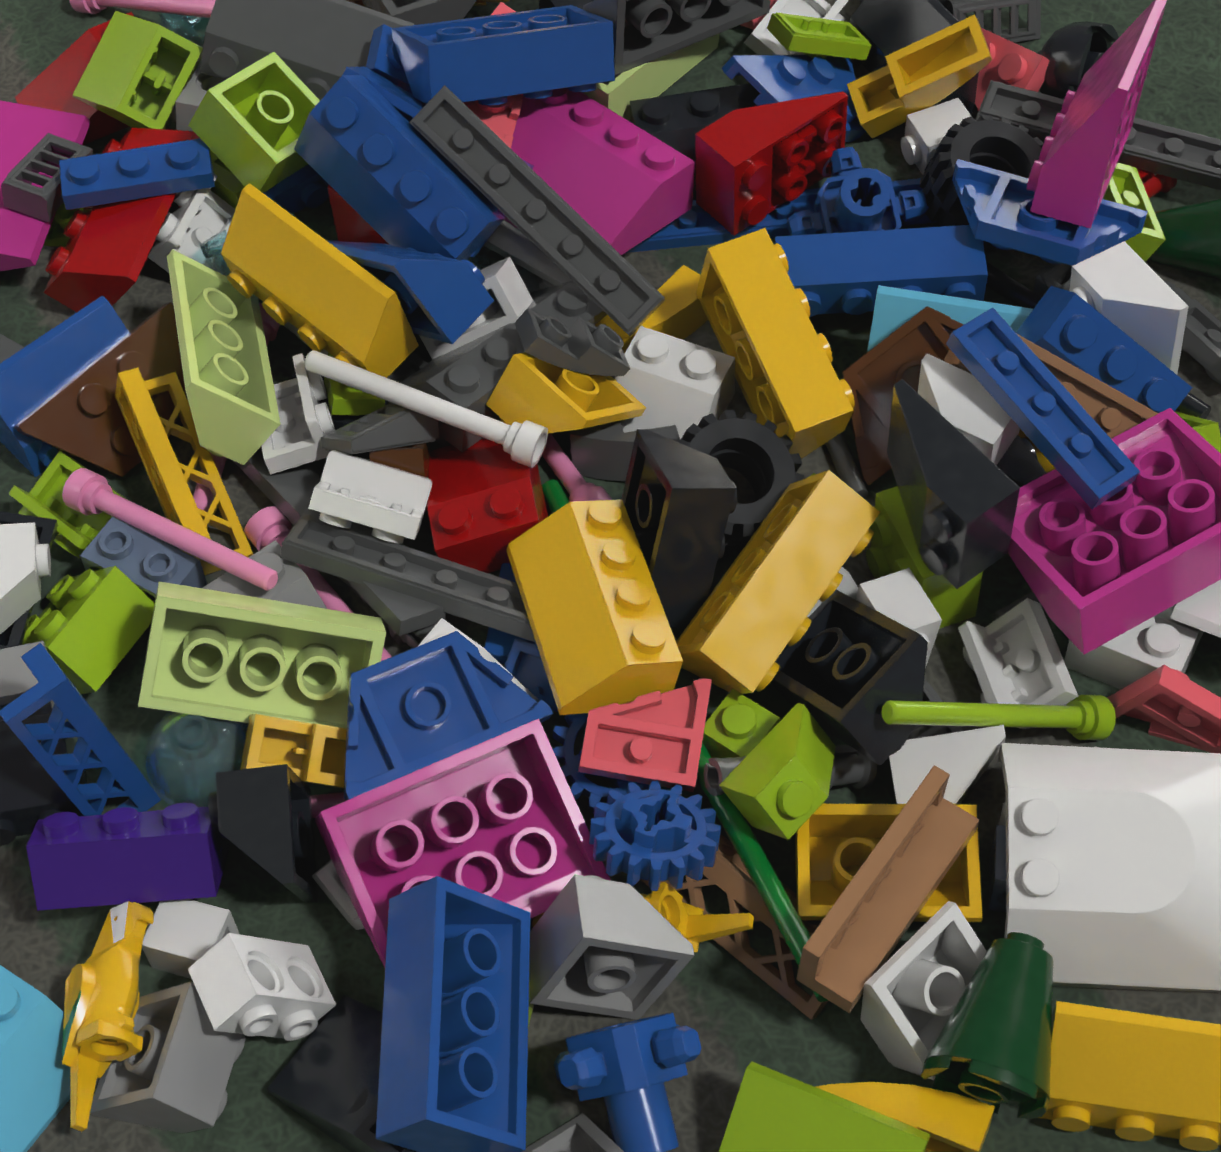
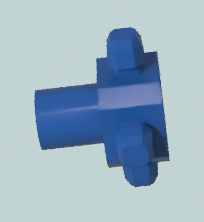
M845 147L833 151L830 161L832 177L827 178L818 191L814 204L815 213H812L810 209L794 213L788 218L787 227L789 236L893 230L901 228V220L905 224L921 219L926 215L928 209L924 192L919 190L899 191L898 196L895 197L891 178L877 169L862 168L859 155L853 147Z
M670 1012L565 1038L567 1051L561 1052L554 1061L557 1080L566 1088L577 1090L579 1101L604 1097L613 1140L617 1146L624 1152H666L679 1147L664 1082L688 1075L685 1063L695 1060L700 1055L702 1049L696 1030L688 1026L676 1024L674 1013Z

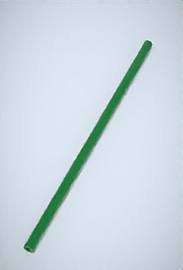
M549 480L542 484L544 499L552 514L569 503L566 494L557 480ZM702 742L697 780L799 966L803 947L811 936L745 817L726 794L712 796L708 792L704 782V767L706 763H709L708 759L711 756ZM813 991L816 999L819 1002L828 1001L826 998H824L817 992Z

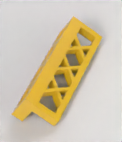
M138 367L118 373L115 397L165 517L209 539L211 538L207 531L208 526L230 534L236 548L234 551L248 558L252 556V549L210 452L199 444L189 402L176 372L146 381L143 380ZM169 391L175 405L169 420L159 417L151 395ZM179 417L184 427L175 424ZM170 434L191 443L195 453L188 466L178 462L168 439ZM198 461L203 473L198 470H195ZM189 479L210 488L214 499L208 512L197 507L187 484ZM217 507L219 508L222 518L214 515ZM199 559L204 575L222 570Z

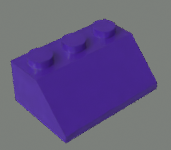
M177 803L163 810L138 812L134 808L121 807L112 809L103 815L78 816L73 812H59L37 821L26 845L37 911L118 905L127 901L144 903L216 897L230 849V840L219 832V827H213L208 807H197L192 803Z

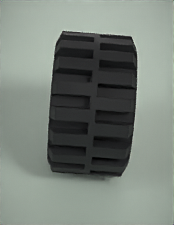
M980 115L977 121L973 117L962 119L960 125L954 124L941 140L920 180L919 187L923 189L922 192H924L927 206H929L926 214L930 221H937L940 227L969 225L952 181L957 159L1029 178L1034 161L1039 160L1043 142L1038 137L1033 139L1028 135L1029 129L1021 124L1019 127L1013 126L1010 119L1003 117L996 121L993 120L991 115ZM983 241L984 251H986L988 246H991L994 251L1002 250L994 247L989 242Z
M735 410L723 411L718 420L713 413L702 417L698 426L693 423L685 431L681 440L678 441L681 444L717 458L721 466L740 472L747 478L754 490L755 502L748 504L737 503L735 511L729 514L724 533L725 552L723 558H728L734 549H736L737 555H739L789 484L804 479L803 474L796 473L801 467L802 461L799 453L790 454L789 449L793 444L787 435L779 438L774 433L777 425L767 420L765 425L756 422L757 414L746 412L742 419L737 418Z

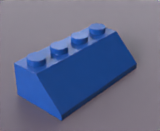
M573 5L392 28V39L413 97L426 104L444 85L462 102L478 100V103L481 105H500L507 103V96L523 94L525 98L541 99L551 97L553 89L568 87V90L572 92H590L597 90V83L615 81L613 21Z
M342 75L309 113L294 150L389 245L402 248L411 247L416 251L429 254L438 253L443 257L460 261L462 259L468 260L505 219L362 75Z
M970 225L775 236V244H780L786 254L789 265L788 275L794 288H801L807 297L811 312L810 317L818 314L834 313L860 315L868 311H874L878 285L979 301L984 300L988 278L984 245L982 240L974 238Z
M439 876L389 899L376 1122L377 1140L417 1152H522L526 1150L531 912Z

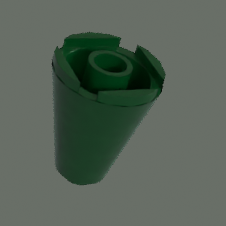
M1221 199L1156 211V217L1166 240L1150 256L1151 261L1221 280Z
M1011 932L1007 934V938H999L992 941L924 1061L921 1077L925 1080L935 1075L932 1088L956 1093L995 1106V1114H998L1000 1104L1004 1103L1019 1106L1016 1118H1039L1046 1113L1050 1100L1053 957L1043 950L1044 943L1041 940L1028 934Z

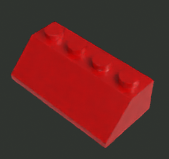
M132 127L120 142L112 138L102 153L199 139L194 131ZM176 193L85 207L83 211L78 209L69 220L63 232L65 236L70 238L66 247H58L45 269L52 276L44 293L75 312L80 311L102 295L113 306L136 283Z

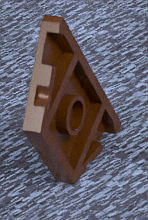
M169 302L160 307L14 426L20 434L27 437L31 436L56 447L58 451H62L76 459L80 458L89 462L96 468L117 477L126 475L142 459L115 397L118 373L138 367L143 380L146 381L176 372L187 398L174 305ZM169 391L151 395L159 417L169 420L175 409ZM179 417L175 424L183 427Z
M928 306L924 307L841 372L842 378L849 384L855 400L851 423L862 478L868 486L892 468L887 454L894 384L903 379L918 393L921 360L926 354H930L944 361L950 350L946 343L951 333L964 325Z

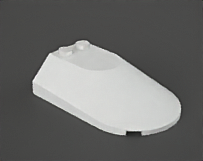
M1001 743L998 750V761L1002 763L1006 790V923L1004 938H1007L1008 933L1019 932L1041 940L1044 943L1043 950L1053 957V987L1221 993V753Z

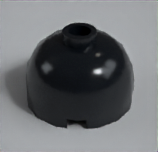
M1086 21L1073 22L1055 31L1047 40L1042 50L1038 52V54L1050 60L1046 70L1045 81L1039 89L1040 92L1065 99L1068 90L1076 92L1084 74L1111 47V42H1115L1119 38L1114 27L1105 23Z

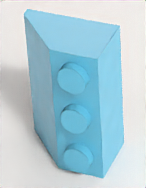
M1 965L0 1152H27L70 1100V1067L62 1064L64 1012L46 995Z

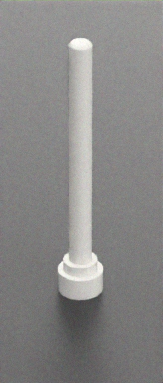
M315 350L310 351L305 358L304 366L308 371L503 445V451L511 454L512 461L533 468L544 451L548 438V428L529 420L524 421L523 424L515 421L512 425H509Z

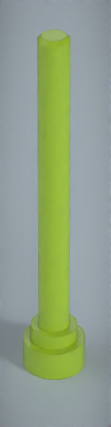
M1078 695V697L1066 705L889 700L885 702L881 712L884 722L889 725L979 727L1004 725V727L1065 728L1079 740H1104L1108 738L1114 729L1116 721L1113 704L1107 697L1102 695Z

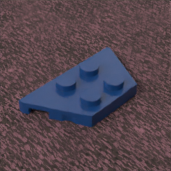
M733 55L722 67L724 73L731 80L735 76H743L760 93L753 101L757 106L843 91L848 95L845 142L856 141L866 132L859 122L847 86L848 83L856 80L850 58L827 56L824 59L819 56L811 58L807 55Z
M960 159L956 161L952 181L975 239L989 242L996 248L1002 250L1014 249L1039 256L1048 263H1064L1073 266L1134 237L1143 230L1148 211L1105 199L1101 202L1091 229L1032 213L1030 210L1035 192L1026 190L1029 178Z
M458 631L351 673L348 689L344 800L347 801L538 718L541 723L547 721L553 712L550 706L542 699L537 702L511 681L513 676L500 665L484 659L479 653L478 648Z

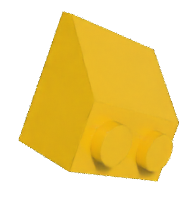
M526 352L513 354L486 403L501 418V422L512 425L515 421L523 424L524 421L529 420L547 427L548 434L584 429L642 416L646 409L640 401L611 376L574 372L549 364Z

